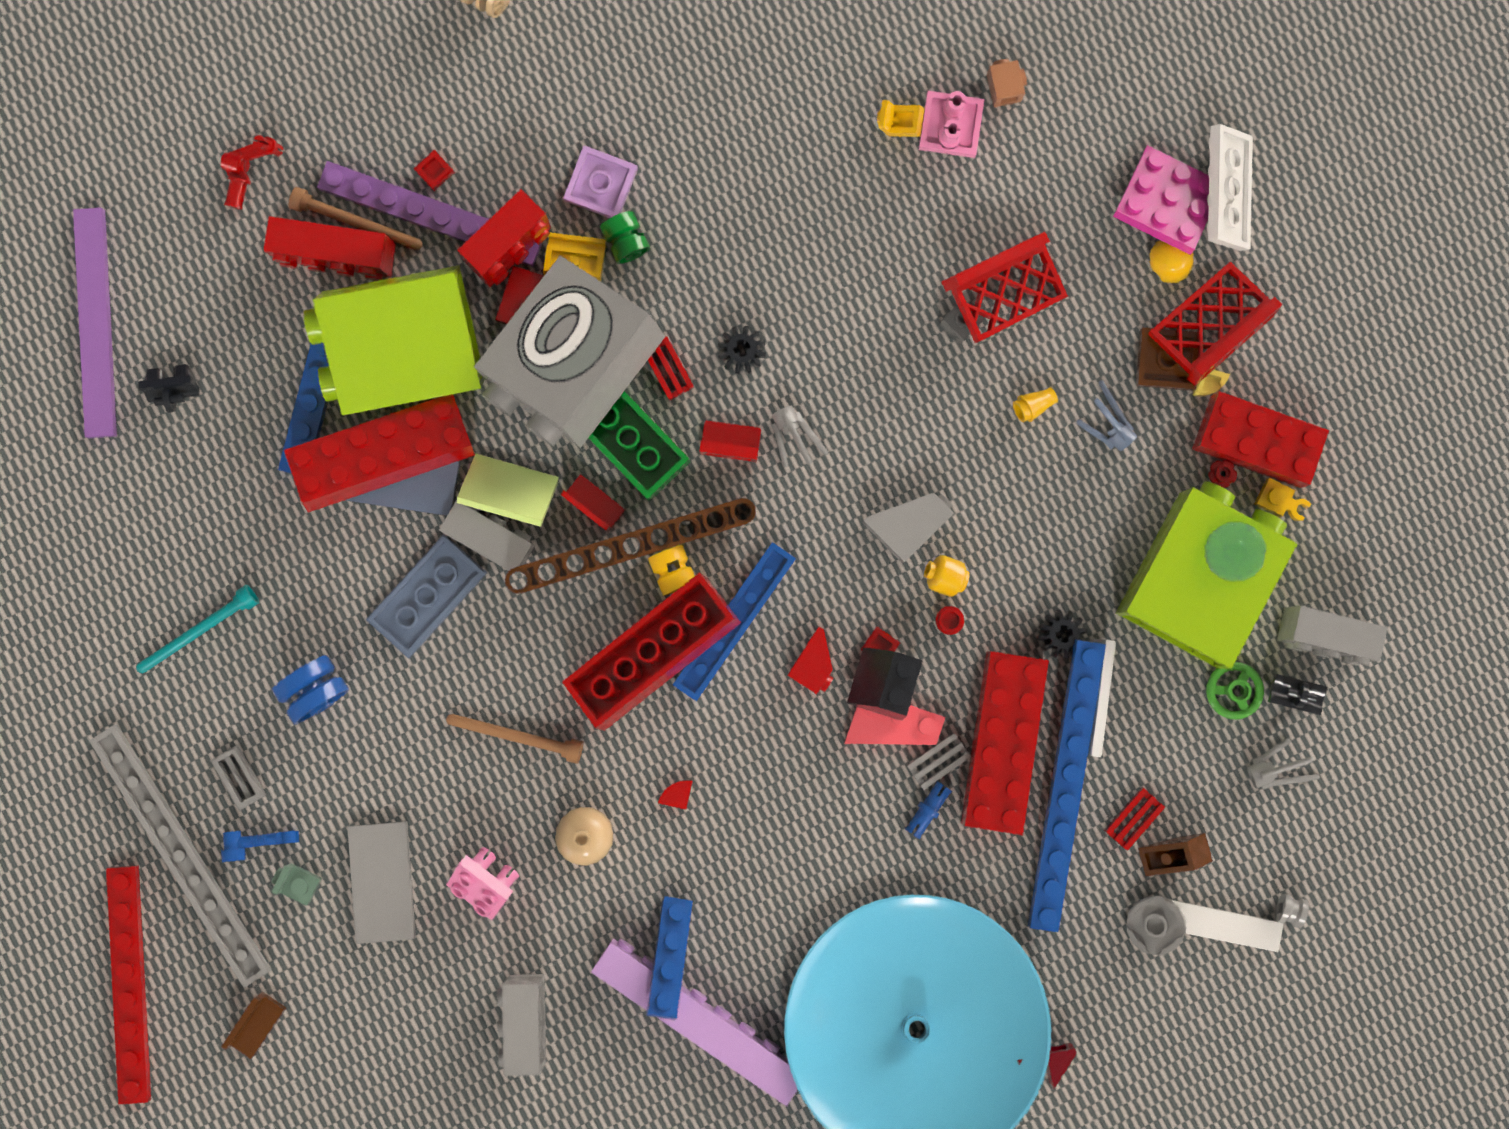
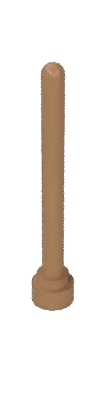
M296 186L290 195L288 208L298 212L311 210L365 231L385 233L392 241L415 250H419L423 246L422 241L416 237L315 200L305 189Z
M450 714L446 718V722L451 726L560 753L561 757L566 758V761L575 764L579 763L584 746V741L576 739L560 742L455 714Z

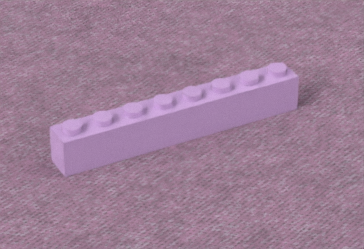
M612 939L591 973L647 1011L654 960L645 955L641 958L633 952L634 947L625 940L620 939L616 941ZM681 986L677 1019H658L787 1106L798 1089L789 1067L788 1058L778 1052L780 1047L767 1038L762 1041L754 1035L756 1031L744 1022L737 1024L730 1019L731 1014L723 1007L717 1005L714 1008L705 1002L707 997L693 988L689 991Z

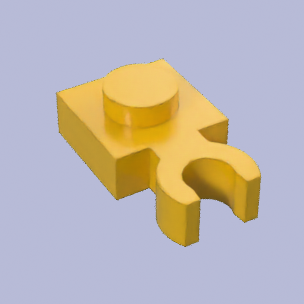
M1267 478L1254 505L1279 517H1282L1285 511H1287L1291 519L1304 521L1305 517L1297 513V507L1301 505L1309 508L1311 503L1306 499H1293L1292 497L1296 490L1276 480Z

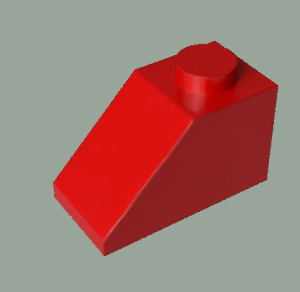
M819 626L787 674V676L815 694H818L820 690L825 693L834 679L830 676L833 669L825 632Z

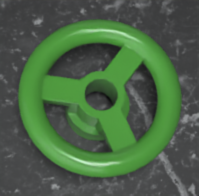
M1235 662L1232 669L1216 668L1212 672L1207 682L1206 694L1209 704L1216 713L1228 719L1239 720L1249 717L1260 707L1264 697V685L1255 669L1245 663ZM1233 670L1241 671L1238 678L1232 680L1227 686L1216 685L1218 679L1224 673ZM1249 677L1255 685V697L1250 705L1247 703L1252 694L1251 686L1247 682ZM1236 685L1240 688L1238 696L1233 694V688ZM1215 694L1227 695L1231 701L1237 703L1240 711H1231L1224 708L1218 702Z

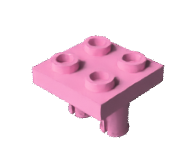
M927 91L919 150L975 158L984 99L967 97L960 91H954L951 94Z
M482 847L473 859L466 855L461 860L446 885L450 888L453 895L470 903L479 915L493 920L513 891L510 887L519 878V874L514 869L507 878L506 876L512 867L504 865L498 875L494 877L487 869L496 860V857L491 852L483 860L489 849Z

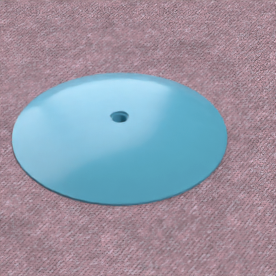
M901 895L880 899L857 908L835 922L818 938L800 964L792 982L785 1012L784 1035L789 1067L796 1087L807 1107L825 1129H1014L1028 1112L1044 1080L1051 1047V1021L1045 990L1035 967L1020 944L1002 926L979 910L948 898L931 895ZM914 1021H921L924 1024V1032L919 1037H913L909 1033V1026ZM1023 1059L1021 1063L1018 1065L1017 1060Z

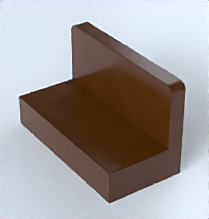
M261 992L252 999L221 1048L226 1051L232 1046L252 1059L287 1007L266 993Z

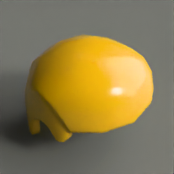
M1161 240L1157 241L1150 251V267L1160 277L1162 282L1178 283L1186 279L1193 269V253L1189 255Z

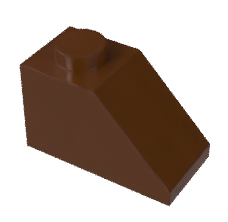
M1205 833L1179 836L1138 848L1145 876L1195 871L1213 862Z

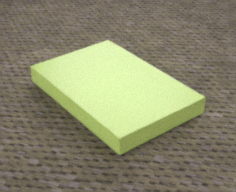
M475 454L457 496V503L541 527L558 485L559 477Z

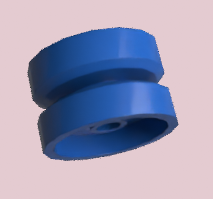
M328 655L321 656L305 664L272 688L271 691L279 703H288L296 699L289 705L286 711L293 725H297L320 714L350 690L342 677H333L325 681L332 675L335 669Z

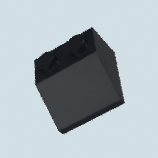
M863 647L846 703L902 721L907 716L923 660L895 651Z

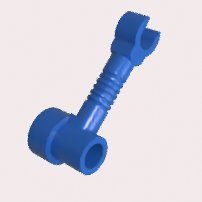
M241 831L223 832L224 850H221L222 862L246 860L245 848L298 843L299 831L241 837Z

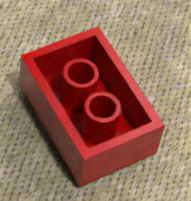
M520 189L457 251L464 262L491 287L494 283L496 285L500 284L508 276L507 270L515 263L517 265L522 263L529 255L528 250L535 243L539 245L550 235L551 225L546 213Z

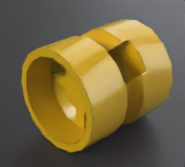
M682 544L648 558L653 573L660 576L657 583L663 596L674 593L695 576L692 567L686 566L688 557ZM674 563L677 569L668 572L667 566Z

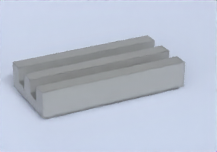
M953 732L906 766L922 789L925 790L969 759L971 755ZM952 741L956 745L919 772L916 770L915 767ZM960 751L961 756L927 780H923L922 777Z
M239 745L210 760L239 811L266 796L264 789ZM231 755L235 756L238 764L240 765L242 771L244 772L246 778L248 779L250 785L256 793L255 795L252 794L250 788L248 787L246 781L244 780ZM225 759L247 800H242L222 765V760Z

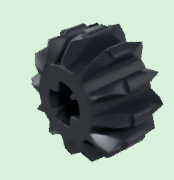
M734 326L732 327L733 337L726 332L723 333L722 337L727 343H718V349L726 352L719 354L718 358L720 361L729 359L724 366L726 370L736 365V375H740L741 367H745L746 373L751 374L750 364L760 368L761 363L757 358L766 357V352L758 350L765 346V341H755L759 336L757 330L749 336L748 326H744L743 334H739L738 328ZM741 344L744 345V348L746 346L749 347L746 350V356L742 357L740 353L735 354L737 346Z
M1055 610V619L1050 614L1044 616L1049 625H1038L1040 630L1046 632L1045 635H1038L1037 640H1047V643L1042 646V650L1047 651L1053 647L1051 651V657L1057 658L1060 650L1064 659L1069 658V649L1073 653L1074 640L1086 641L1083 638H1079V634L1087 633V628L1078 629L1077 626L1083 621L1081 617L1071 621L1073 611H1067L1063 617L1061 610ZM1060 626H1063L1062 630L1068 631V636L1064 637V642H1061L1062 638L1056 637V632L1061 630Z

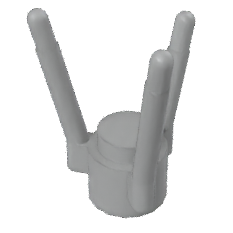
M792 405L772 414L775 423L771 427L776 436L784 467L788 466L782 431L784 435H792L808 465L812 463L797 432L800 428L799 425L824 455H828V450L803 420L800 411L795 412Z
M1289 738L1277 744L1263 755L1251 759L1253 765L1247 767L1254 787L1256 789L1262 787L1263 790L1272 786L1318 780L1320 776L1313 774L1275 779L1279 773L1313 762L1312 757H1307L1276 768L1271 761L1266 763L1267 759L1291 743Z

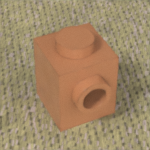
M1001 59L993 62L986 74L993 108L1021 102L1025 95L1024 86L1027 85L1025 70L1020 69L1018 60L1010 62L1009 59Z

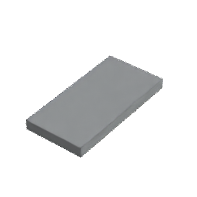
M408 822L348 826L356 944L415 939L416 930Z

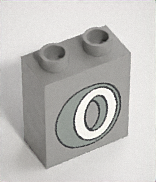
M559 256L474 368L490 383L482 396L501 412L511 416L519 405L532 414V417L525 426L544 442L554 447L563 436L581 448L665 336L648 312L564 257Z

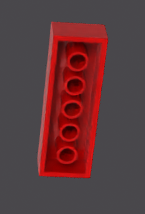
M453 394L442 396L284 450L301 503L308 513L475 456Z
M699 572L563 680L562 683L596 729L605 731L741 622L707 577Z
M986 651L961 818L962 825L1023 835L1049 660Z

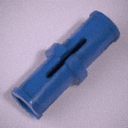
M936 781L935 786L925 801H920L918 811L907 827L904 828L909 833H912L917 824H919V827L913 834L918 839H921L932 819H937L939 816L937 812L950 793L953 792L945 787L940 796H937L944 786Z

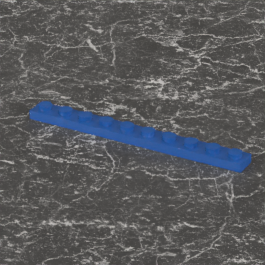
M1074 640L1027 925L1031 929L1059 932L1106 644Z

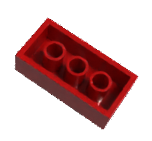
M269 216L263 251L272 256L273 261L280 262L279 265L283 267L297 268V264L308 266V270L325 273L326 268L335 270L338 275L354 277L355 272L365 275L366 279L379 281L382 280V277L391 278L396 243L385 233Z
M1218 391L1210 396L1192 450L1220 460L1231 461L1234 465L1302 488L1312 483L1329 430Z

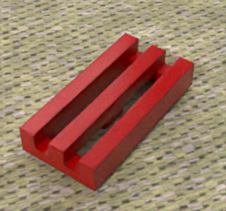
M666 336L655 351L676 391L671 393L652 355L647 361L670 401L693 389L694 385L669 338ZM666 346L686 383L685 386L681 387L661 347Z
M1141 787L1104 831L1128 851L1164 810L1165 806L1157 801L1153 795L1149 794L1145 788ZM1143 797H1145L1147 801L1140 807V809L1127 822V824L1121 829V831L1118 834H1116L1114 830L1127 817V815L1140 802V800ZM1153 804L1155 806L1127 840L1124 841L1123 838Z

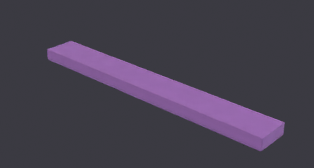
M73 209L85 438L117 437L105 209Z

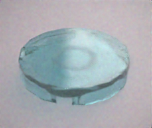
M1229 522L1217 527L1209 535L1205 545V559L1209 568L1218 577L1228 581H1243L1253 577L1264 564L1266 544L1262 535L1253 526L1241 522Z

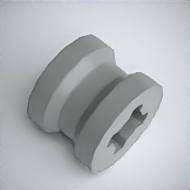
M1282 894L1275 910L1276 922H1290L1293 927L1302 928L1308 916L1309 902L1305 899L1294 900L1291 895Z

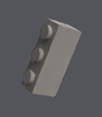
M456 500L439 531L508 571L525 564L535 547L534 544L529 542L531 539L530 535L517 528L513 533L504 528L507 523L493 514L487 518L479 513L480 509L459 504Z

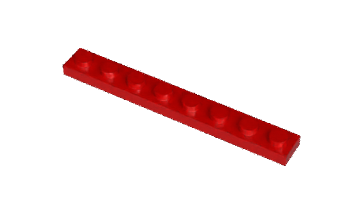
M139 865L106 868L118 1105L148 1103L151 1100Z

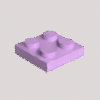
M583 146L563 199L565 202L611 218L621 213L638 166Z

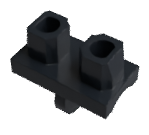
M187 364L176 365L173 368V377L166 378L162 369H147L145 380L138 381V389L144 392L147 401L154 402L155 406L164 405L168 413L175 412L176 403L185 402L186 397L200 396V388L195 382L192 370Z
M1274 674L1268 702L1321 715L1323 700L1328 687Z

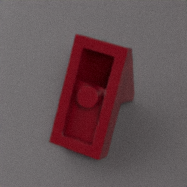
M1071 1043L1050 1047L1049 1062L1046 1070L1049 1084L1053 1089L1057 1086L1077 1055L1076 1049ZM1023 1059L1017 1060L1018 1065L1021 1063Z

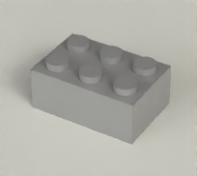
M1305 606L1284 607L1277 641L1286 643V649L1299 652H1311L1312 649L1314 650L1313 655L1327 659H1340L1342 657L1341 662L1369 666V662H1380L1388 627Z
M545 974L509 975L497 991V1005L502 1007V1018L498 1019V1037H503V1046L498 1052V1065L503 1067L504 1076L540 1075L546 1064Z

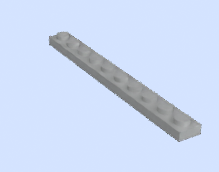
M113 725L89 740L242 986L245 988L270 972L272 969L119 726Z

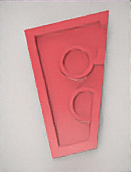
M910 705L907 716L901 721L856 706L844 744L936 745L946 717Z

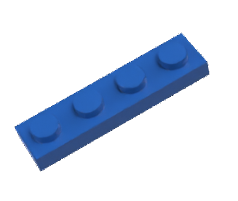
M667 896L662 898L646 1016L671 1020L677 1019L693 904L691 900Z

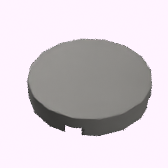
M1148 896L1136 902L1127 917V934L1132 943L1142 952L1152 955H1165L1174 951L1184 940L1187 930L1185 916L1180 907L1168 898Z

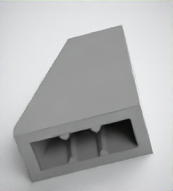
M931 493L870 515L862 523L901 563H904L954 514L951 510L953 505L942 494L937 496L935 493Z

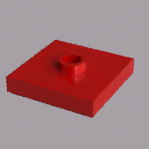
M513 266L496 315V322L507 325L544 275Z

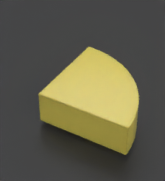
M1213 370L1196 385L1193 396H1208L1215 393L1226 384L1230 374Z

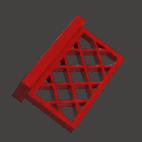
M1046 231L941 281L946 292L951 290L974 343H978L1068 297L1045 244L1050 242ZM1039 254L1043 263L1041 272L1031 268L1033 256ZM1012 266L1022 270L1019 283L1008 279ZM1028 274L1039 278L1036 291L1025 286ZM990 277L1000 281L997 294L986 290ZM1045 281L1053 285L1056 296L1051 298L1042 294ZM1006 285L1017 289L1014 302L1003 298ZM970 289L978 293L974 306L966 302L962 291ZM1023 292L1034 297L1031 309L1020 305ZM984 296L995 300L992 313L980 309ZM1001 303L1012 308L1009 320L998 317ZM978 315L990 319L987 331L982 334L976 324Z
M1229 262L1150 330L1148 335L1189 374L1187 379L1196 386L1274 318L1283 304L1275 296L1270 300L1232 262ZM1229 273L1237 280V288L1222 287V277ZM1204 293H1217V305H1203L1202 295ZM1222 294L1237 295V307L1223 306ZM1243 295H1252L1260 304L1255 308L1243 307ZM1184 310L1197 311V323L1182 322V312ZM1202 311L1217 312L1218 324L1202 323ZM1223 312L1238 313V323L1236 325H1224ZM1164 328H1177V340H1166L1159 332ZM1182 329H1197V342L1182 341ZM1203 330L1218 331V341L1215 343L1203 342ZM1182 347L1198 348V358L1193 363H1190L1182 355Z

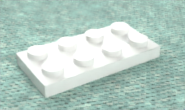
M1218 124L1211 126L1209 138L1208 241L1239 251L1250 250L1253 136Z

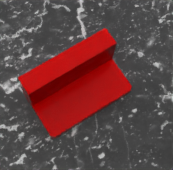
M707 420L704 422L699 450L700 455L757 462L761 428Z
M581 474L567 491L564 490L560 494L608 533L626 512L622 506Z

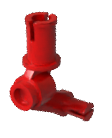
M257 135L254 137V140L258 142L253 141V144L222 155L220 165L227 172V179L230 180L224 202L225 206L243 209L247 185L251 184L247 174L250 168L249 161L272 154L281 156L283 152L279 150H284L282 145L277 144L275 139Z

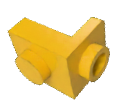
M882 100L881 109L877 113L878 127L889 137H920L925 109L921 105H894L889 100Z

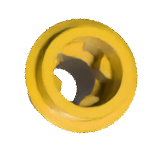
M1049 387L1045 390L1018 396L1017 400L1013 402V409L1021 422H1032L1049 407L1058 403V397L1056 392Z

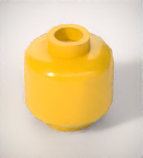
M940 555L933 562L929 561L927 563L924 577L927 578L929 589L953 597L958 592L962 593L965 590L969 581V571H966V565L962 561Z

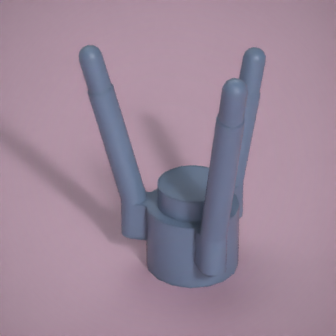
M1099 381L1098 384L1117 415L1119 422L1100 399L1096 398L1094 400L1095 404L1112 424V427L1107 431L1110 437H1106L1082 420H1077L1076 423L1104 442L1110 450L1116 447L1121 452L1137 438V435L1132 431L1134 428L1125 418L1105 383Z

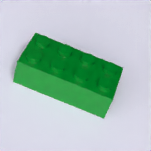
M625 391L588 438L649 502L691 462L690 458Z

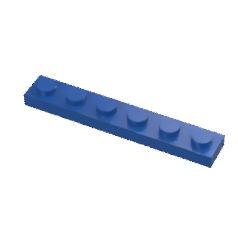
M324 343L310 345L278 467L279 471L292 474L284 452L285 449L318 439L320 436L328 402L325 401L322 395L318 378V368L329 366Z
M771 543L728 605L741 623L688 664L675 680L673 686L693 700L697 701L794 563L795 557L775 543Z

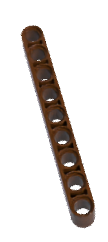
M736 499L524 564L509 570L505 577V585L512 593H525L742 526L755 518L756 507L749 499ZM737 504H743L747 507L748 516L745 520H740L735 516L734 509ZM714 512L720 516L721 524L718 528H711L707 524L709 513ZM682 521H689L693 525L694 531L690 537L680 534L679 525ZM655 529L662 530L666 535V541L661 546L655 545L651 540V534ZM626 538H634L638 542L639 547L635 554H628L624 551L623 542ZM600 546L607 547L611 552V557L606 563H601L595 558V550ZM571 555H578L583 561L582 568L577 572H573L567 567L566 561ZM548 563L554 567L555 575L551 580H543L539 577L538 569L540 565ZM515 572H521L527 578V583L522 589H515L510 585V576Z

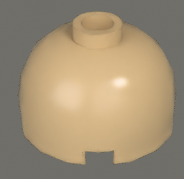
M580 807L569 811L561 818L556 828L555 841L558 851L567 861L575 865L588 866L598 863L608 854L613 844V830L610 820L603 812L592 807Z

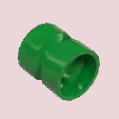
M633 211L619 213L603 222L600 226L606 242L613 244L610 250L619 265L631 262L650 250V245L644 233H638L640 225Z

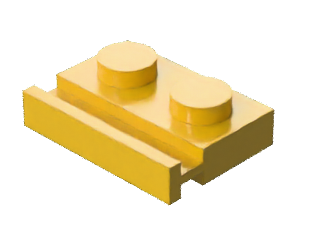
M550 232L543 267L544 275L558 257L562 256L601 282L607 245L605 239Z

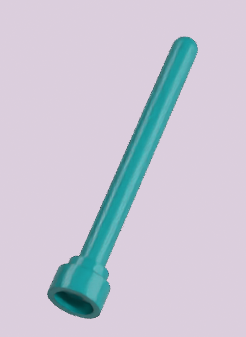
M245 584L236 591V595L233 596L231 602L139 662L136 666L137 672L141 674L147 672L238 610L252 609L260 603L257 595L250 586Z

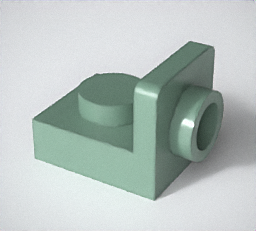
M290 863L283 868L279 867L271 881L274 887L271 893L275 895L281 893L308 906L322 878Z

